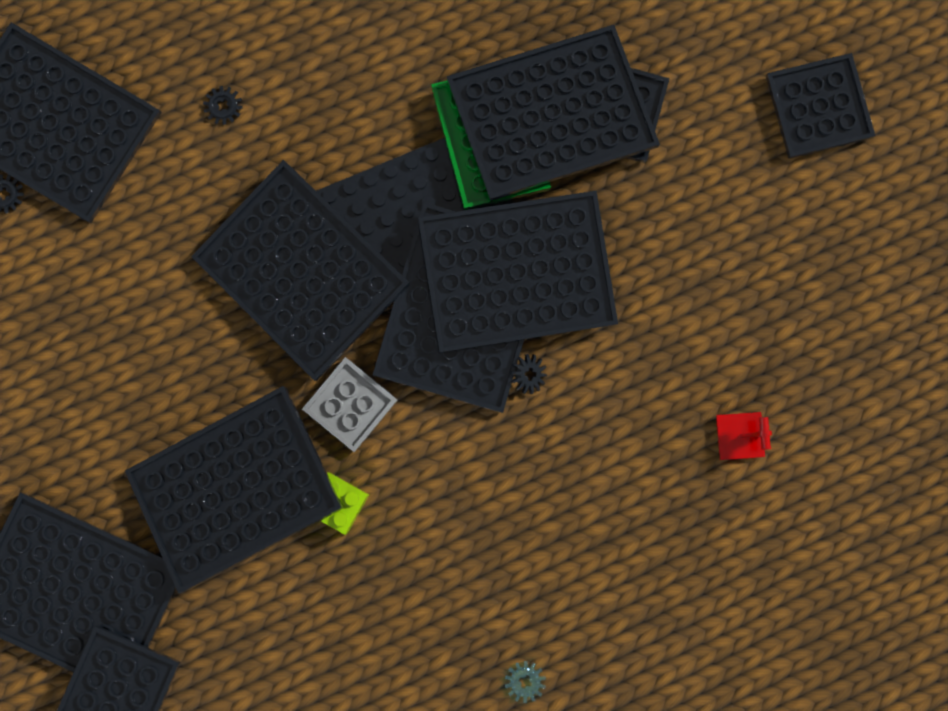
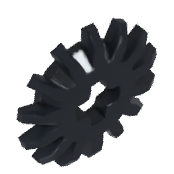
M219 86L220 92H216L213 88L212 92L214 95H206L210 99L209 102L203 101V105L209 106L208 109L204 110V113L211 112V115L207 118L211 120L216 117L215 124H218L220 119H222L223 125H226L227 118L233 123L232 115L239 117L240 114L236 110L243 109V106L237 105V103L242 101V98L235 99L238 92L235 91L231 94V87L224 91L223 86ZM225 100L228 101L227 106L229 108L219 111L218 103H223Z
M2 174L0 175V192H3V189L6 188V191L10 193V196H6L5 200L0 196V212L4 208L6 214L9 213V206L16 210L14 203H22L17 197L24 196V193H18L23 188L22 184L16 186L18 180L14 179L11 182L10 175H7L6 180H4Z
M525 354V360L521 357L517 358L520 364L514 363L513 366L516 368V372L511 371V375L516 377L512 380V383H519L516 389L519 390L523 387V394H526L528 389L529 393L533 394L534 387L537 391H540L538 383L544 385L545 382L541 377H547V374L541 373L546 368V365L540 367L542 359L539 358L536 362V355L532 354L531 360L528 354ZM529 368H531V372H534V377H531L530 381L525 376V372H528Z

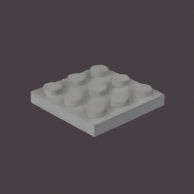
M345 357L302 410L349 449L356 452L398 400Z

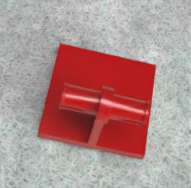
M761 412L716 415L719 460L765 457V450L771 449L770 435H772V431H769V417H762Z

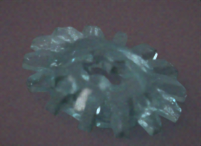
M524 661V667H520L518 662L515 663L517 670L515 671L510 667L509 671L512 673V676H505V679L511 680V683L505 685V688H512L508 693L509 696L516 693L515 701L517 702L520 697H523V703H527V697H531L532 702L536 701L533 695L536 693L541 697L542 693L539 691V687L544 689L546 685L540 684V681L546 680V677H539L538 675L543 670L540 668L535 671V663L530 668L527 667V661ZM527 675L530 677L529 681L532 684L531 686L526 685L525 688H522V683L519 681L520 677L525 678Z

